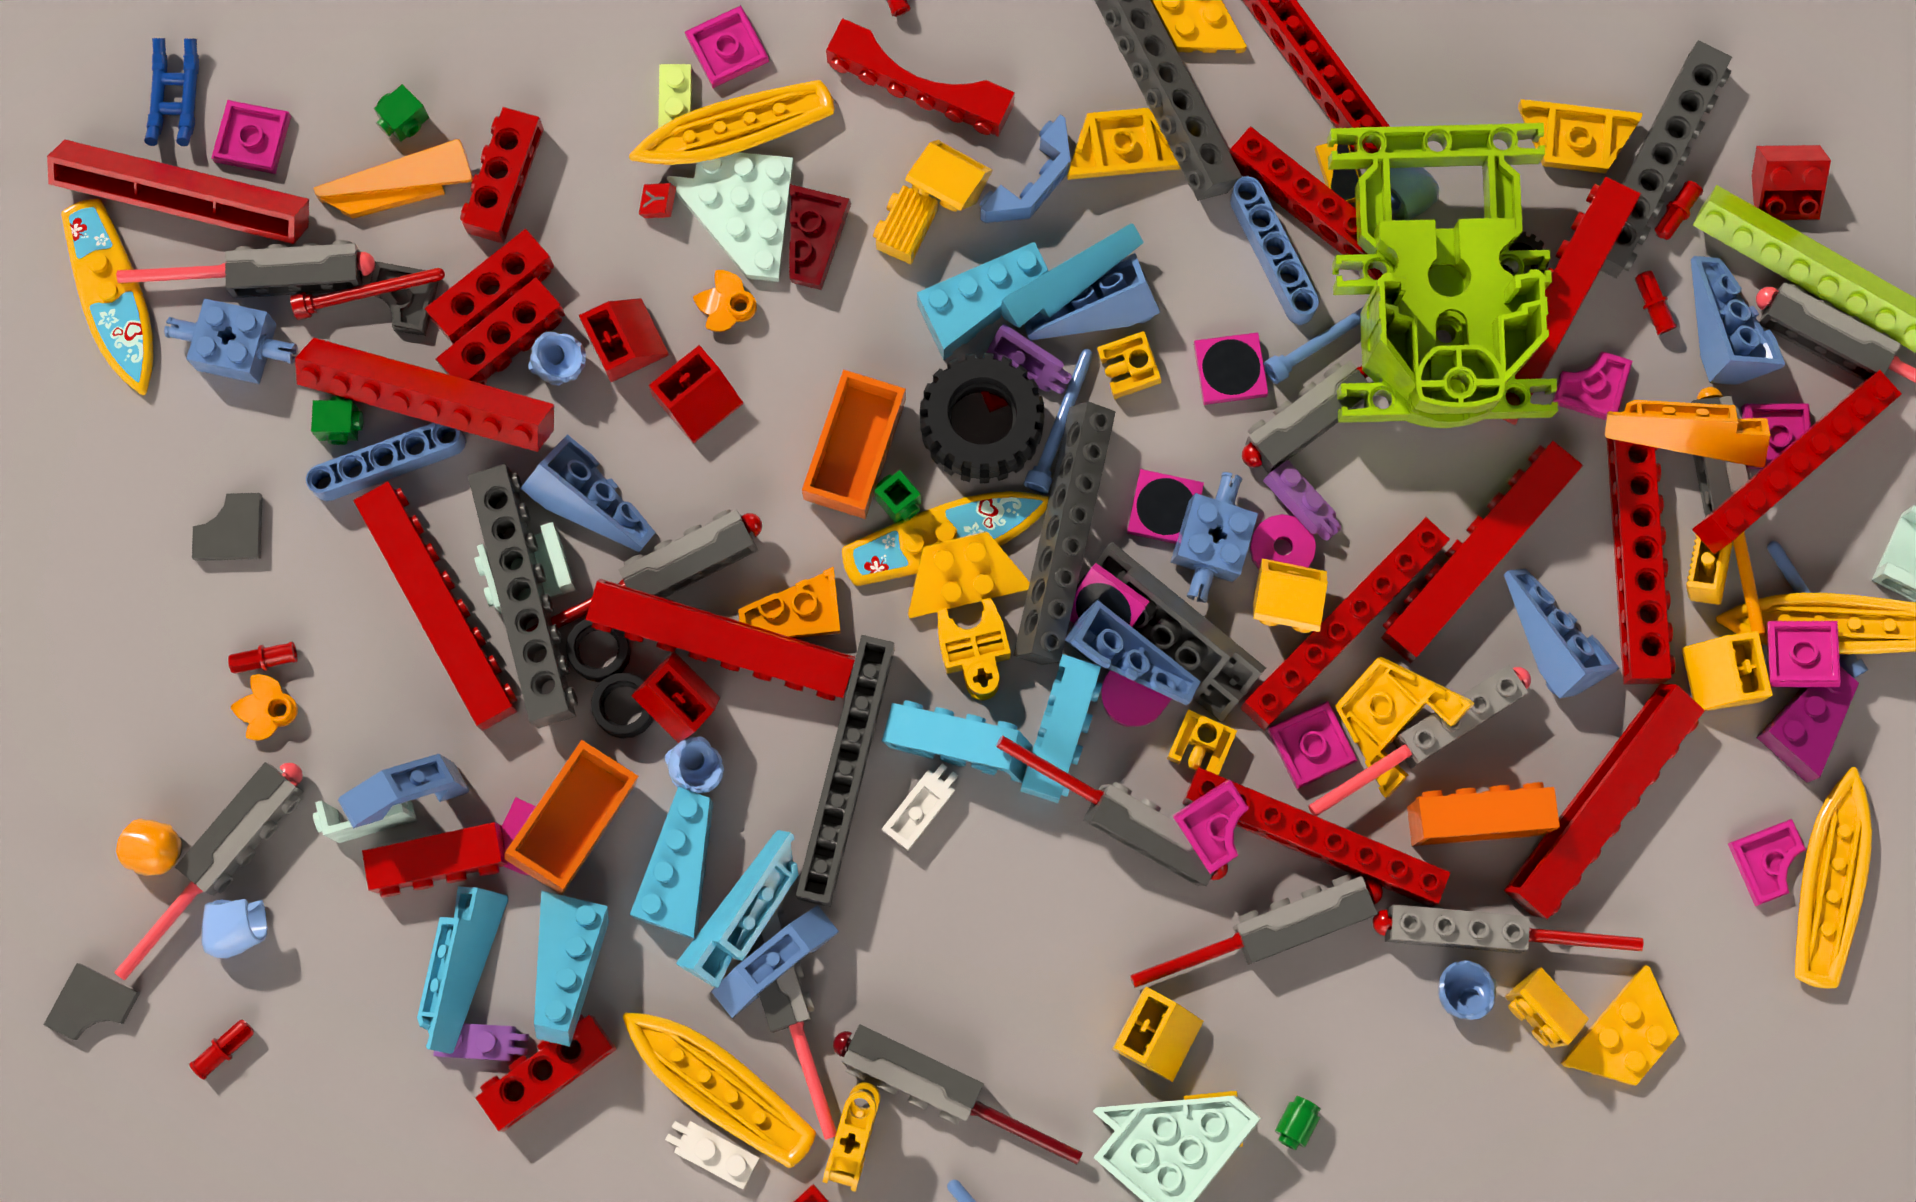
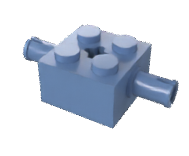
M205 298L196 323L169 317L166 323L171 324V327L165 325L164 328L165 337L191 342L186 359L197 371L260 384L267 358L293 364L295 357H292V354L297 355L298 351L296 343L273 340L277 324L268 312Z
M1222 473L1216 499L1195 493L1189 500L1170 563L1195 570L1187 597L1194 600L1198 596L1197 602L1206 603L1208 601L1213 577L1233 582L1241 575L1258 513L1235 505L1242 477L1235 475L1231 479L1233 473ZM1211 533L1216 534V538L1219 540L1217 543L1212 542L1213 536L1210 535Z

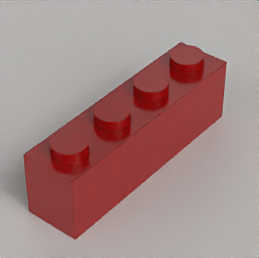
M492 822L362 850L368 891L380 893V897H390L401 894L400 889L413 886V890H423L434 887L433 881L446 879V883H455L466 880V874L479 872L480 876L499 873V867L508 865V862L505 860L506 851L502 825Z

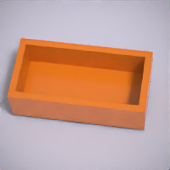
M843 369L802 487L804 500L866 519L875 493L874 490L880 479L906 402L905 388Z
M581 740L506 850L505 860L553 891L563 895L635 787L639 776Z
M1543 782L1523 784V788L1510 790V785H1497L1489 787L1488 791H1483L1482 793H1476V788H1462L1455 790L1456 793L1443 796L1441 790L1422 792V796L1416 797V800L1407 806L1412 846L1544 836L1560 828L1555 787L1544 788Z

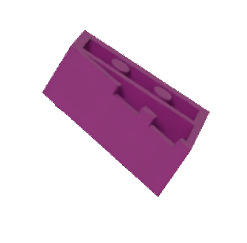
M1841 666L1840 687H1802L1756 737L1806 783L1821 777L1859 684Z

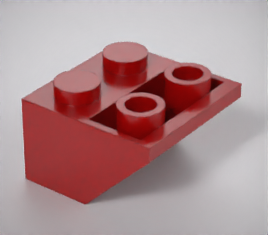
M1820 145L1756 146L1751 175L1754 206L1778 220H1820L1831 159Z
M642 298L608 301L579 315L610 382H614L669 356Z
M700 345L648 385L653 398L693 444L744 404L721 369Z
M671 652L631 695L677 743L695 733L715 711L720 697L676 652Z

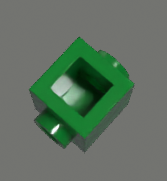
M403 84L392 93L382 96L377 106L374 107L379 118L376 124L388 137L393 134L400 142L407 137L414 136L420 130L421 125L429 119L424 105Z
M332 396L330 400H313L311 432L319 441H327L332 445H346L348 441H358V430L363 429L364 418L362 411H359L352 400L340 396Z
M901 470L897 471L894 475H887L876 485L874 490L875 500L895 523L902 519L908 521L920 511L918 506L921 504V494Z

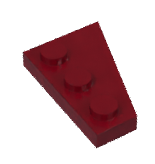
M790 184L791 241L789 242V278L794 284L822 290L851 207V201L849 198Z

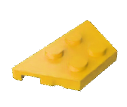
M1150 0L1177 52L1192 53L1198 50L1203 53H1216L1217 50H1235V53H1243L1246 51L1247 46L1222 0Z
M1521 99L1518 104V110L1524 123H1544V136L1540 137L1538 142H1532L1535 149L1538 146L1545 145V156L1541 160L1542 166L1606 174L1642 118V113L1543 101Z
M1149 108L1087 113L1067 173V179L1179 170L1181 168Z
M987 531L923 546L913 586L912 598L907 612L910 619L935 613L943 608L951 609L979 602L986 598L992 599L1028 590L1030 582Z
M1643 965L1563 1059L1561 1064L1564 1067L1578 1069L1596 1076L1636 1086L1677 1038L1679 1032L1648 965Z

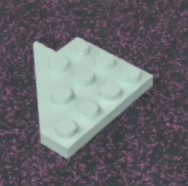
M738 152L713 160L697 162L694 178L667 176V182L676 187V195L747 279L779 282L794 163L793 157Z
M1235 1095L1096 1107L1093 1112L1114 1130V1133L1094 1156V1159L1143 1202H1195L1262 1118Z

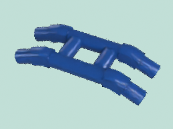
M152 38L153 74L150 113L148 114L144 142L149 146L157 145L163 128V115H180L176 142L180 146H188L195 127L197 74H199L197 39H184V73H167L168 63L165 38ZM165 85L183 86L182 102H164Z

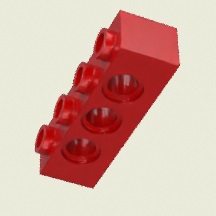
M503 107L500 116L494 118L491 126L492 139L489 145L484 146L481 154L482 167L480 173L475 174L471 182L472 195L470 201L465 203L461 210L460 220L468 234L504 244L544 131L538 116ZM517 142L515 148L511 150L503 149L507 143ZM500 170L508 171L503 178H493L495 173ZM487 200H497V203L493 207H483L484 203Z
M525 228L424 309L430 319L448 340L454 344L535 277L540 282L544 281L551 274L554 264L549 254ZM514 266H525L520 274H510ZM489 286H499L495 294H485V290ZM464 306H474L471 313L467 315L460 314V310Z
M535 277L435 359L446 374L485 385L487 379L496 371L501 372L512 363V358L519 352L531 349L536 339L546 330L552 331L559 326L565 313L561 304ZM526 314L536 315L535 319L528 324L520 322L521 318ZM501 334L510 335V339L506 343H495L497 337ZM475 355H485L482 363L478 365L470 364L471 359Z
M580 1014L572 1039L577 1040L581 1045V1053L576 1059L570 1060L566 1057L565 1045L543 1040L537 1045L539 1051L533 1056L527 1058L526 1055H523L508 1066L511 1072L501 1079L498 1076H494L480 1086L482 1093L475 1098L498 1132H505L617 1050L594 1016L588 1015L584 1018ZM547 1060L552 1064L553 1072L547 1080H541L536 1073L537 1066L542 1061ZM519 1081L524 1086V1094L518 1101H513L508 1095V1089L513 1082Z

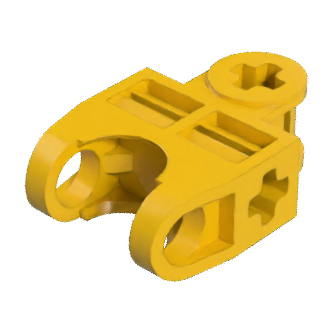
M991 598L981 600L983 608L980 623L972 629L958 627L953 618L949 619L946 608L937 610L939 647L945 672L950 674L962 671L968 693L974 699L981 701L991 699L998 691L999 672L996 663L1009 660L1011 657L1003 621ZM979 675H984L985 680H988L986 687H982L980 682H977Z
M862 1082L855 1085L845 1102L834 1144L824 1172L823 1183L833 1181L850 1186L851 1191L856 1192L865 1162V1152L880 1103L879 1090L871 1083ZM861 1089H867V1090L871 1091L872 1094L874 1095V1098H873V1096H872L871 1094H869V1093H867V1092H865V1091H859V1090H861ZM855 1099H865L869 1103L870 1107H859L856 1104ZM851 1133L856 1135L855 1140L851 1138Z

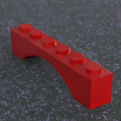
M844 18L841 19L826 49L827 63L834 70L840 73L849 72L854 74L865 84L871 86L877 84L884 87L895 97L904 98L905 96L916 101V104L925 110L931 111L935 109L942 112L953 122H965L972 125L977 132L983 135L992 134L999 137L1014 106L1015 92L988 80L968 84H946L933 82L910 73L888 57L877 43L871 30Z

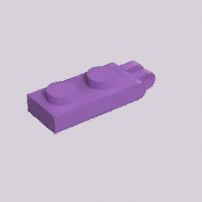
M1003 324L998 329L986 352L994 353V359L999 361L1002 360L1003 356L1012 359V366L1017 368L1021 365L1028 371L1027 377L1029 380L1034 379L1038 387L1046 392L1052 389L1056 393L1063 394L1066 389L1065 384H1068L1072 378L1070 373L1062 369L1064 366L1062 361L1006 324Z
M1289 460L1285 461L1264 478L1263 482L1310 533H1317L1323 540H1329L1341 530L1340 523L1335 519L1336 512Z
M464 1023L454 1052L449 1054L434 1051L433 1056L513 1061L514 1055H527L528 1048L514 1047L515 1041H529V1034L516 1033L515 1026Z

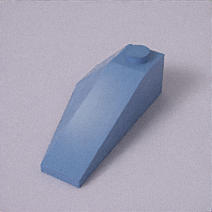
M567 434L539 463L520 489L546 510L640 552L656 532L632 503L624 502L615 490L618 486L613 479L606 480L596 468L600 464L596 458Z

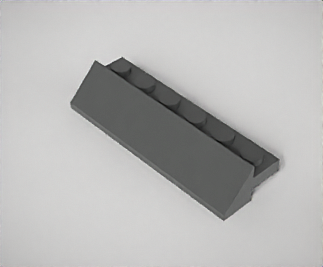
M1111 542L1095 563L1150 601L1133 628L1201 681L1193 699L1223 722L1254 685L1266 667L1115 543ZM1088 572L1083 576V578L1078 583L1077 589L1081 585L1082 581L1084 580Z

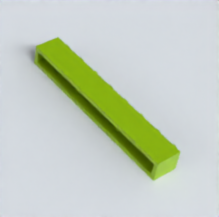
M1715 186L1700 208L1693 226L1822 300L1830 302L1833 306L1850 316L1858 317L1861 322L1878 332L1888 334L1891 339L1916 353L1915 297L1722 187Z

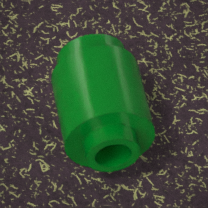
M1296 1096L1293 1102L1288 1103L1275 1129V1132L1280 1135L1278 1141L1293 1150H1297L1298 1146L1305 1148L1320 1120L1318 1114L1321 1108L1305 1098Z

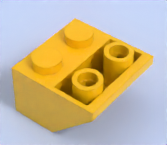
M935 140L928 144L907 174L905 180L913 184L911 188L915 192L924 196L931 194L940 199L939 204L956 212L957 209L961 211L977 204L993 169L940 140Z
M1262 558L1254 590L1253 619H1257L1260 623L1268 626H1277L1278 624L1291 626L1294 630L1302 633L1320 632L1328 584L1327 571Z
M1758 631L1726 635L1682 648L1692 699L1705 711L1760 703L1773 696Z
M1542 967L1530 972L1505 996L1510 1002L1508 1005L1510 1011L1519 1020L1523 1021L1526 1019L1534 1028L1531 1031L1533 1036L1545 1047L1547 1045L1551 1048L1569 1045L1589 1020Z
M1145 987L1138 997L1112 1050L1173 1082L1204 1021L1178 1003Z

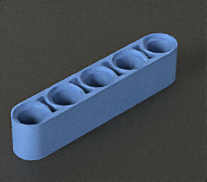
M1241 177L1233 187L1230 198L1231 207L1286 316L1294 324H1307L1312 320L1318 308V295L1262 185L1253 177ZM1242 191L1252 194L1253 199L1245 200L1240 197L1239 193ZM1262 219L1267 223V226L1263 228L1257 227L1252 220ZM1276 246L1280 249L1281 254L1272 255L1267 251V247ZM1290 274L1295 278V282L1286 283L1280 275ZM1298 301L1305 302L1310 310L1301 311L1297 309L1295 303Z
M431 423L318 464L308 471L306 484L319 499L332 501L453 457L463 451L466 445V438L461 430ZM448 432L456 433L452 442L441 443L444 434ZM415 444H425L424 450L417 455L410 453L411 448ZM388 454L394 456L393 461L389 465L380 466V460L383 456ZM362 466V472L357 477H349V471L353 467ZM331 477L328 487L318 489V483L322 478Z

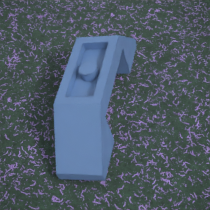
M1061 114L1054 122L1048 121L1039 133L1041 137L1039 150L1051 158L1041 168L1039 172L1040 178L1034 184L1032 182L1028 183L1022 190L1019 198L1002 185L995 192L990 190L980 202V220L984 223L1030 219L1067 175L1071 159L1066 119Z
M436 754L381 770L341 795L338 801L354 829L383 820L394 805L435 793L438 801L441 802L467 794L469 788L455 763L441 754Z
M817 905L789 923L738 964L721 981L719 987L714 988L711 992L728 1014L734 1018L759 997V993L810 952L814 953L839 931Z

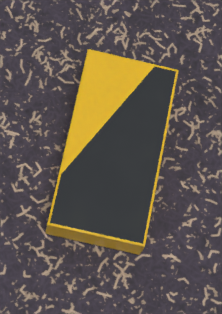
M1326 143L1316 146L1314 151L1326 186L1349 204L1355 202V186L1359 179L1357 169L1328 170V156H1330L1331 151H1337L1338 154L1351 153L1349 145L1334 144L1333 147H1327Z

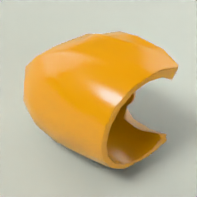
M140 818L133 820L123 830L118 838L116 853L119 862L124 868L145 876L161 875L169 871L177 863L182 850V841L170 824Z

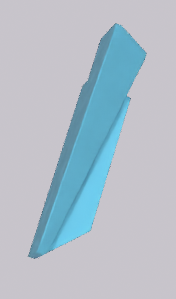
M1130 223L1005 296L1001 303V315L1003 318L1019 328L1038 312L1049 318L1144 243L1135 225Z
M777 830L678 959L676 964L709 985L718 988L732 958L734 957L740 961L744 960L798 877L797 863L793 862L791 842L794 840V835L791 832Z
M458 886L454 918H439L417 1015L419 1026L428 1030L429 1033L426 1044L427 1049L449 1054L454 1052L508 902L506 895L478 887Z

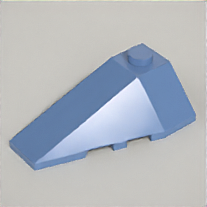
M1133 253L1125 257L1050 318L1038 312L1024 325L1027 336L1031 341L1128 327L1149 321L1153 316L1159 314L1160 310L1137 255Z
M1693 256L1691 268L1700 357L1709 383L1738 385L1783 368L1785 362L1775 336L1770 329L1764 331L1756 319L1759 315L1754 306L1748 307L1739 293L1742 288L1721 258Z
M1526 569L1508 570L1504 574L1539 672L1546 680L1547 688L1557 695L1559 699L1576 696L1619 669L1613 658L1593 635L1587 638L1574 625L1577 619L1570 612L1566 614L1553 605L1555 601L1554 596Z
M1098 600L1076 620L1065 639L1067 643L1090 661L1185 705L1191 702L1201 682Z

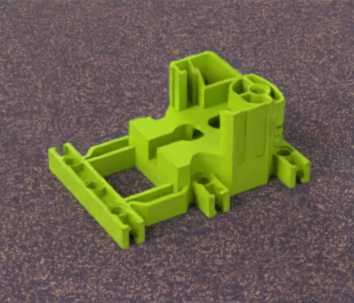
M1544 123L1330 129L1327 137V147H1333L1334 144L1353 145L1354 152L1338 154L1337 151H1331L1330 156H1328V170L1367 169L1358 179L1355 186L1357 244L1368 254L1336 255L1332 263V274L1336 275L1333 295L1370 294L1360 313L1362 371L1375 382L1340 384L1337 390V400H1343L1344 397H1362L1365 402L1364 408L1348 410V407H1341V409H1338V423L1407 421L1431 428H1453L1470 425L1484 419L1552 418L1558 412V402H1551L1546 405L1532 404L1530 402V393L1545 392V395H1551L1552 392H1557V378L1515 379L1518 371L1549 336L1546 320L1548 306L1545 290L1552 282L1551 270H1545V265L1551 259L1550 250L1509 251V247L1518 239L1523 231L1520 174L1510 165H1529L1541 162L1545 156V145L1538 146L1535 149L1519 148L1517 144L1518 140L1526 139L1538 142L1540 137L1544 136ZM1499 139L1504 141L1508 149L1500 150L1496 148L1493 140ZM1436 141L1440 143L1443 150L1439 152L1431 150L1428 142ZM1364 143H1372L1377 147L1378 152L1368 153L1362 145ZM1482 166L1485 218L1458 219L1454 228L1436 229L1435 219L1392 221L1390 168ZM1538 264V269H1530L1528 273L1524 274V266ZM1501 265H1507L1511 267L1514 272V276L1508 271L1504 270V268ZM1375 268L1380 270L1383 275L1378 280H1373L1368 275L1367 270ZM1339 269L1359 271V279L1343 281L1342 275H1339ZM1439 330L1447 331L1451 335V342H1441L1437 338L1436 332ZM1506 393H1515L1520 399V405L1513 406L1509 404L1505 397ZM1378 395L1385 397L1389 407L1379 409L1374 405L1373 397Z

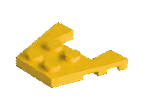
M1378 657L1338 701L1335 707L1354 743H1357L1366 759V766L1370 767L1388 755L1385 749L1426 704L1450 726H1454L1475 703L1383 657ZM1399 765L1376 778L1380 785L1378 788L1385 798L1390 797L1409 776Z

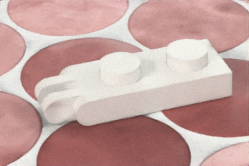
M943 763L935 773L928 770L882 828L885 834L907 851L910 850L955 792L951 785L958 775L953 771L943 781L941 776L948 768Z
M677 1121L673 1123L672 1128L683 1133L681 1139L669 1133L665 1139L677 1146L674 1153L741 1189L746 1187L760 1160L758 1156L692 1121L689 1122L687 1127Z

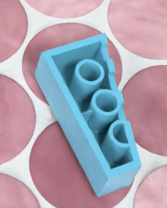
M1035 242L917 292V306L943 360L951 356L961 345L967 344L976 337V334L986 326L992 325L1001 318V303L1005 296L1048 272V268Z
M1062 654L1058 673L1052 686L1032 753L1068 773L1071 763L1078 765L1083 746L1077 744L1081 732L1088 733L1093 717L1092 714L1087 713L1090 701L1097 702L1103 683L1097 682L1101 666ZM1028 766L1020 791L1059 803L1061 795L1068 797L1070 790Z
M907 700L904 701L903 705L892 703L882 742L891 749L929 759H934L935 754L940 755V760L959 767L965 766L966 762L972 763L971 767L981 770L982 773L995 776L997 770L1004 771L1011 776L1012 781L1023 783L1027 765L997 748V742L1003 735L1029 751L1032 749V744L1017 730L1018 726L1012 723L998 721L997 726L985 723V718L972 714H967L966 719L955 717L954 712L939 707H935L934 712L923 710V705Z
M681 787L677 788L630 915L635 919L694 939L699 932L702 891L713 811V802L709 797Z
M541 890L534 1027L537 1039L565 1046L571 1045L609 924L607 906Z

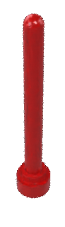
M434 268L319 296L307 295L305 292L291 295V307L295 318L302 320L312 317V314L317 313V309L440 281L444 279L445 272L441 268Z

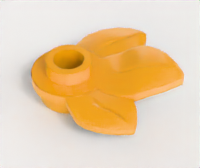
M725 270L715 271L716 288L705 290L693 296V300L699 310L709 315L706 321V329L714 332L727 331L736 322L748 321L754 316L757 309L754 296L744 290L741 278ZM738 303L747 305L744 311H737L735 306Z
M261 674L252 675L250 678L253 694L243 697L231 705V710L239 719L249 723L246 738L250 740H264L271 737L278 727L287 726L292 723L298 713L296 701L291 696L283 693L280 683L272 677ZM285 705L287 708L286 713L282 716H277V708Z

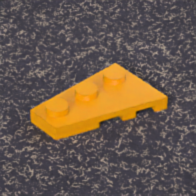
M834 567L823 571L822 574L813 578L802 580L796 583L795 586L777 594L773 593L738 609L739 621L793 638L840 634Z

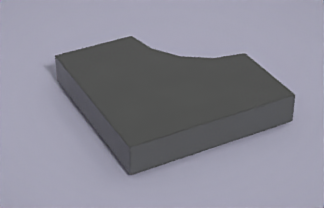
M375 261V269L370 283L426 270ZM439 281L375 296L382 299L389 306L392 313V328L394 331L426 336L430 317L424 308L435 300Z
M260 493L226 494L224 506L215 518L206 524L193 526L192 559L195 561L261 559L262 495Z
M77 963L43 1025L72 1040H78L87 1028L96 1023L113 1021L124 1024L140 993L83 964Z

